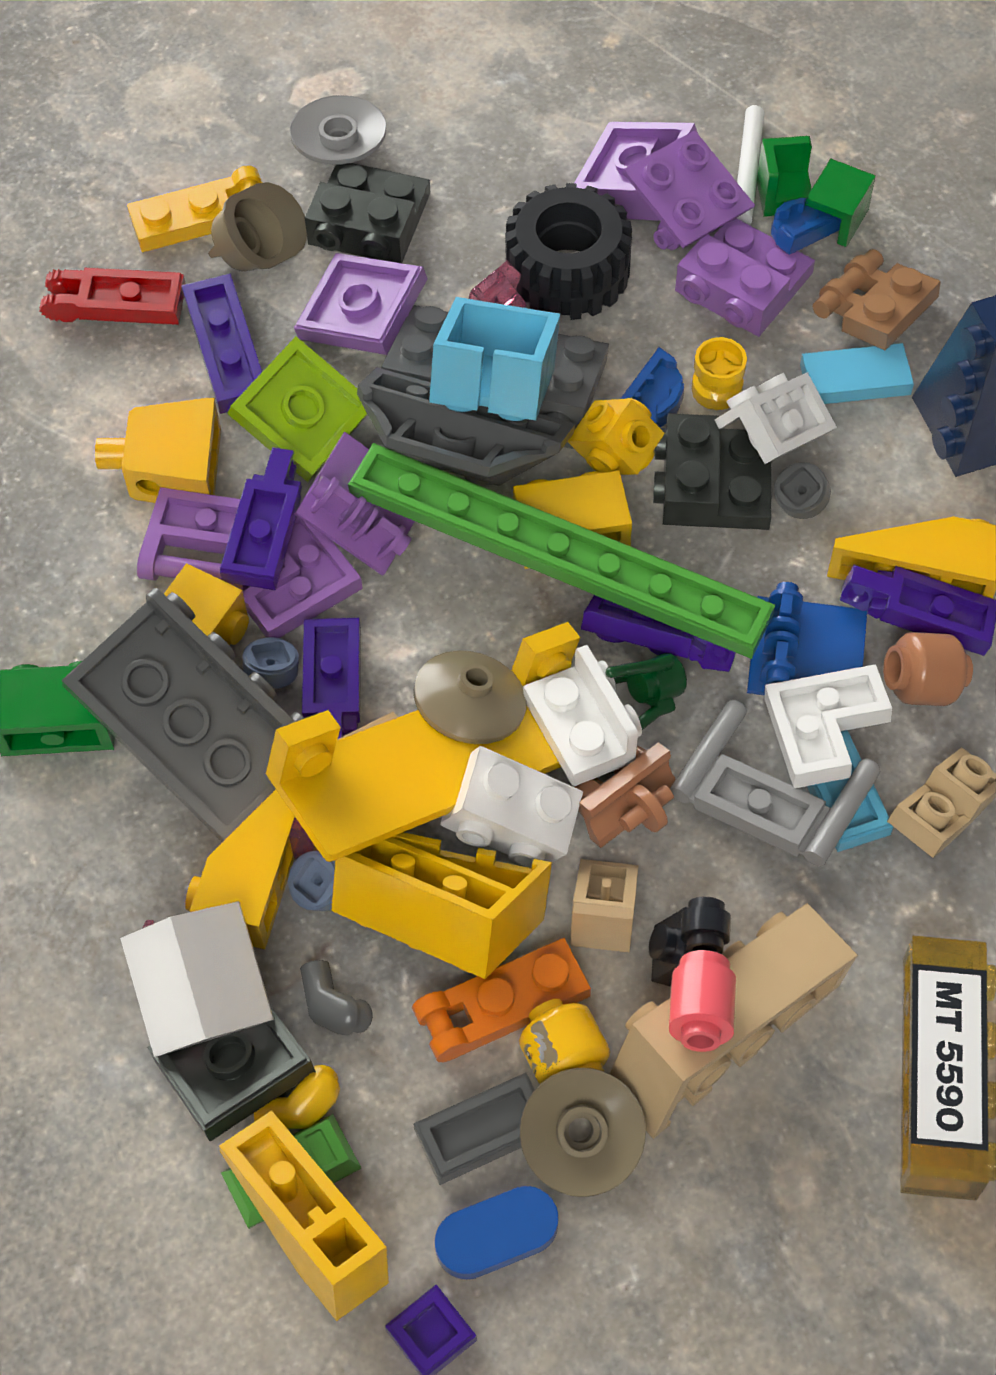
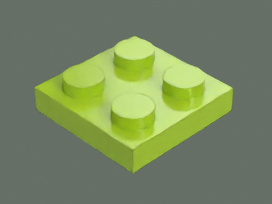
M297 336L290 341L237 398L227 412L232 419L270 451L272 447L293 450V462L297 466L296 473L306 482H309L325 464L342 434L346 432L351 435L368 415L357 395L358 388Z

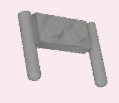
M729 700L670 787L674 799L682 803L691 802L694 804V809L796 857L800 854L804 855L805 859L815 866H824L879 776V765L871 759L861 760L831 808L825 806V800L801 789L793 788L790 784L724 754L719 757L747 713L746 707L741 701Z

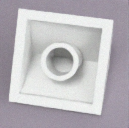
M239 901L171 916L120 938L154 1057L274 1020Z

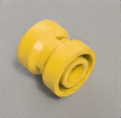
M717 337L704 341L697 348L691 390L695 400L705 408L712 410L728 409L730 407L726 401L743 391V377L746 370L747 356L739 343L729 338Z

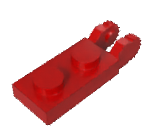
M84 267V270L64 269V271H61L60 269H53L52 272L49 271L45 280V287H47V291H50L52 295L47 294V296H43L39 312H42L41 315H44L45 318H49L51 321L55 320L56 322L61 320L62 322L72 323L79 318V320L179 325L184 300L182 285H185L186 282L184 274H181V272Z

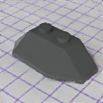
M376 367L358 384L357 395L387 449L437 469L462 475L467 481L480 486H500L558 454L574 434V423L543 414H538L536 421L529 419L510 421L501 418L498 414L488 413V407L479 406L477 411L457 412L448 409L445 405L429 403L431 382Z

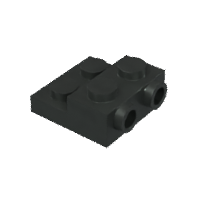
M355 163L336 164L328 183L320 182L306 213L305 225L308 245L317 246L328 251H340L371 259L403 263L430 195V179Z
M668 413L666 428H660L665 434L655 448V460H665L664 472L655 471L653 503L663 504L662 525L769 530L771 523V461L764 464L757 449L751 444L747 430L719 429L715 422V419L719 416Z

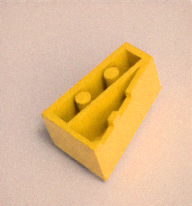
M404 832L335 860L331 911L351 919L361 926L378 931L407 944L413 949L423 951L465 972L475 974L484 979L544 921L552 862L533 859L531 868L496 861L497 851L478 848L476 857L441 850L442 840Z

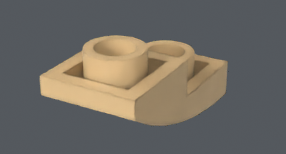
M961 747L934 768L923 786L895 807L887 822L934 858L996 798V773L992 771L991 767L983 759L971 755Z

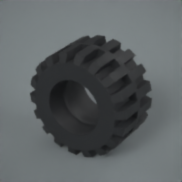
M566 183V187L557 188L553 184L545 186V192L533 191L526 195V203L518 202L514 206L513 216H508L506 223V273L510 290H515V298L521 304L530 302V309L558 313L560 316L570 315V320L581 319L583 313H589L591 316L602 313V305L611 307L617 302L618 294L624 293L630 276L632 225L631 221L627 220V212L622 205L615 206L614 197L608 193L599 195L597 194L598 188L588 185L585 189L577 188V183ZM560 250H575V251H579V252H577V253H561V252H557V251H560Z

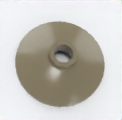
M458 650L434 656L421 667L414 683V701L425 721L441 734L460 742L489 744L503 740L517 730L526 712L527 701L523 695V686L517 676L498 660L481 653Z
M592 1068L564 1070L542 1082L525 1104L519 1129L522 1152L534 1174L550 1188L560 1193L577 1197L603 1194L625 1181L636 1168L642 1156L646 1138L644 1115L635 1095L616 1077ZM577 1118H585L591 1125L589 1136L582 1141H575L569 1135V1126Z

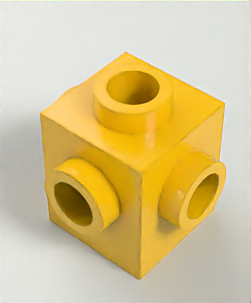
M635 399L594 400L575 428L574 434L568 440V443L597 472L604 473L619 470L620 475H638L652 461L655 454L654 449L665 433L651 419L652 414L650 410Z

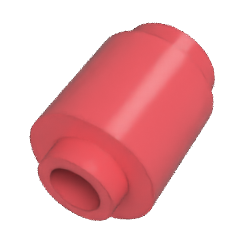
M708 950L692 951L681 957L679 966L672 973L669 1032L673 1038L692 1051H713L731 1040L734 1035L736 976L730 969V962L725 956Z

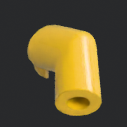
M315 1065L316 1072L310 1073L288 1097H277L254 1113V1122L272 1110L287 1129H306L314 1125L337 1101L340 1092L337 1073L327 1065Z

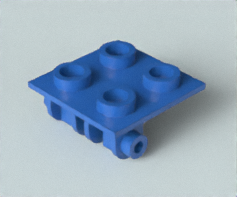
M792 582L777 584L776 590L770 593V597L758 596L757 598L775 604V609L753 658L750 659L747 693L765 696V685L863 667L867 611L852 607L803 602V595L798 592V586Z

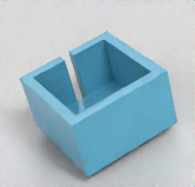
M456 297L433 344L429 403L445 405L448 409L457 412L477 411L479 406L488 407V413L498 414L506 420L521 421L529 419L536 421L554 373L560 314Z

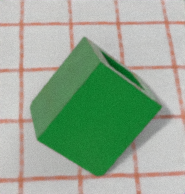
M810 136L762 139L757 185L763 217L774 216L776 209L784 202L806 198L805 206H807V197L812 189L808 172L812 150Z
M830 158L809 192L806 204L811 208L841 219L837 244L847 247L869 210L876 175Z

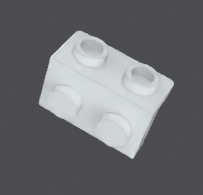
M479 746L470 754L456 805L449 814L442 817L440 825L456 832L457 838L466 844L477 847L489 846L508 854V859L515 865L531 868L533 859L554 862L567 854L583 791L483 746Z

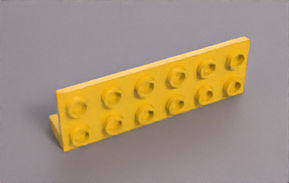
M569 622L522 639L511 671L517 676L522 686L571 668L572 659L581 637ZM527 706L524 718L517 730L503 740L489 744H470L451 739L430 726L418 710L337 740L341 727L329 710L276 729L266 775L324 860L332 862L449 814L456 805L470 754L479 746H483L543 774L561 768V765Z

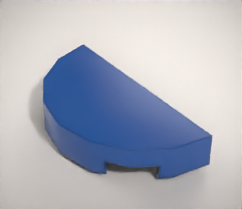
M806 198L794 199L784 202L776 209L771 226V236L776 245L790 255L839 231L841 219L805 206Z
M659 347L620 398H632L644 404L652 414L651 419L659 427H663L667 423L668 413L677 414L683 401L684 383L682 375L677 369L675 358Z

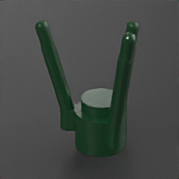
M665 653L645 661L608 667L605 672L608 678H614L615 684L627 682L628 690L636 702L646 703L651 706L650 709L638 717L642 730L658 717L674 712L676 706L673 698L682 695L687 687L685 669L679 659L671 653Z

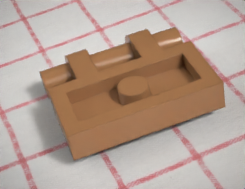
M870 249L864 255L855 256L845 266L844 274L840 278L831 279L821 288L820 297L813 303V311L820 318H827L833 312L843 316L842 332L886 351L939 297L941 281L899 263H896L887 273L880 271L878 268L884 262L883 256L879 251ZM859 289L866 292V294L862 297L853 292Z

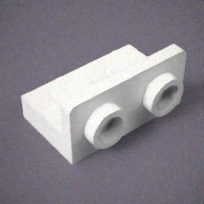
M808 372L789 381L785 374L782 373L764 382L757 388L752 386L726 401L731 410L715 419L719 429L741 420L748 432L751 444L757 449L764 464L837 428Z
M588 645L575 650L574 667L523 686V695L527 701V707L573 787L629 765L636 759L637 739L642 735L641 724L635 710L630 704L623 706L615 692L614 678L606 676L605 672L609 666L603 660L597 662Z

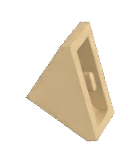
M580 859L572 907L570 946L630 953L639 865Z

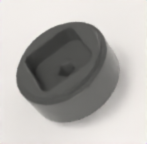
M801 462L788 466L779 474L775 482L774 494L778 504L786 514L797 519H808L818 515L827 506L831 495V488L821 469L813 464Z

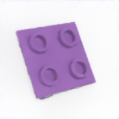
M696 130L622 170V173L661 220L657 231L654 232V241L663 250L666 248L675 250L680 246L685 248L755 207L752 200Z
M344 432L294 514L383 576L395 555L400 556L411 542L412 538L407 534L415 521L369 503L362 496L357 498L349 492L348 483L369 449Z

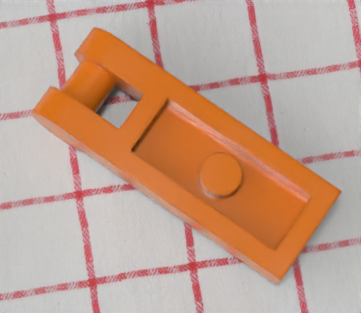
M561 938L497 967L486 979L477 976L448 990L434 991L426 994L415 1001L412 1005V1010L419 1024L422 1026L427 1025L433 1038L429 1043L436 1060L442 1063L453 1060L527 1026L531 1022L528 1017L529 1013L546 1001L561 999L564 1005L578 1003L589 998L591 987L565 938ZM464 1010L470 1024L462 1028H455L449 1016Z

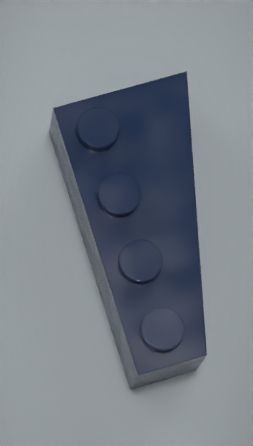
M996 295L971 302L912 396L932 433L933 446L937 455L942 460L946 459L955 477L996 465Z

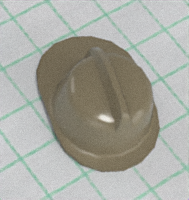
M270 182L255 184L230 196L224 202L223 210L212 222L211 234L214 246L208 254L210 258L221 256L231 268L238 271L270 269L294 257L304 248L307 232L303 210L293 195L283 187Z

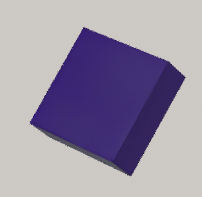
M437 1284L385 1325L387 1333L419 1375H436L477 1341L476 1334Z

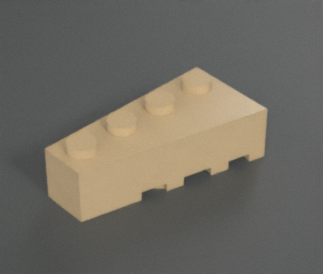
M808 903L789 916H786L783 912L775 914L760 928L756 939L747 945L737 941L723 951L722 955L729 960L730 969L736 976L734 1035L728 1042L708 1052L692 1051L684 1047L669 1032L671 997L659 1006L653 1001L646 1003L627 1021L625 1027L629 1032L609 1074L623 1082L635 1095L644 1115L646 1132L653 1139L670 1126L671 1121L669 1119L678 1102L686 1098L694 1106L712 1091V1085L730 1067L731 1059L739 1067H742L754 1057L774 1034L775 1030L771 1027L773 1024L783 1033L840 986L858 955Z

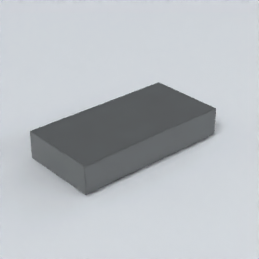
M523 1073L413 1123L414 1131L439 1185L521 1148L520 1120L525 1104L535 1090L527 1073Z

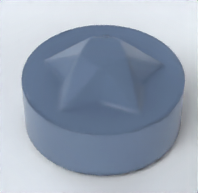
M275 637L261 638L248 644L243 651V671L248 676L252 672L258 673L273 689L291 684L298 675V651L286 640Z
M310 851L301 855L294 862L289 872L288 887L291 897L300 907L322 912L331 910L335 861L328 862L324 860L319 851Z

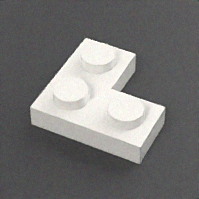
M876 664L765 685L764 699L793 788L851 778L852 763L841 731L891 722L892 706Z

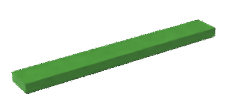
M375 443L371 445L348 483L349 492L357 498L362 496L367 502L750 659L753 658L774 613L775 604Z

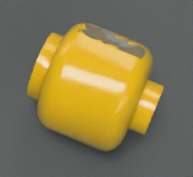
M552 999L540 1004L529 1013L528 1017L531 1022L522 1031L519 1045L539 1084L556 1073L573 1068H592L605 1072L603 1066L610 1056V1048L586 1005L579 1003L563 1005L561 999Z

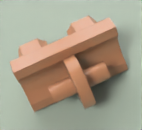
M659 742L648 750L637 745L636 759L629 765L614 770L615 775L605 783L598 778H594L574 786L583 791L578 811L585 820L590 839L600 848L624 830L631 832L641 823L652 832H658L668 824L663 806L674 798L670 787L676 779L669 766L670 750Z

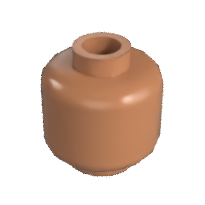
M909 632L888 649L884 660V680L887 687L893 690L902 703L948 706L954 703L960 697L964 687L970 684L973 676V664L970 656L966 654L962 643L954 635Z

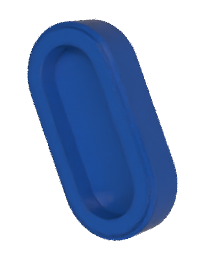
M521 1186L456 1211L447 1216L436 1231L435 1251L441 1267L448 1274L459 1279L468 1280L481 1277L538 1254L548 1248L556 1237L558 1230L557 1207L552 1198L543 1190L531 1186Z

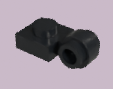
M713 897L693 898L688 902V907H684L654 925V930L649 940V955L652 958V982L671 987L673 971L679 966L681 957L689 952L708 950L720 954L723 953L724 945L730 942L731 915L725 910V903L722 900Z

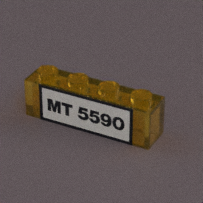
M913 935L903 957L900 1193L977 1201L989 1181L996 1180V1142H988V1119L994 1120L996 1117V1082L988 1081V1059L993 1060L996 1055V1023L987 1022V1001H993L996 994V966L987 964V942Z

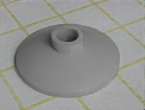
M347 95L328 96L308 103L295 114L290 125V136L296 150L310 160L332 165L347 164L368 157L381 146L386 136V120L379 108L367 100Z

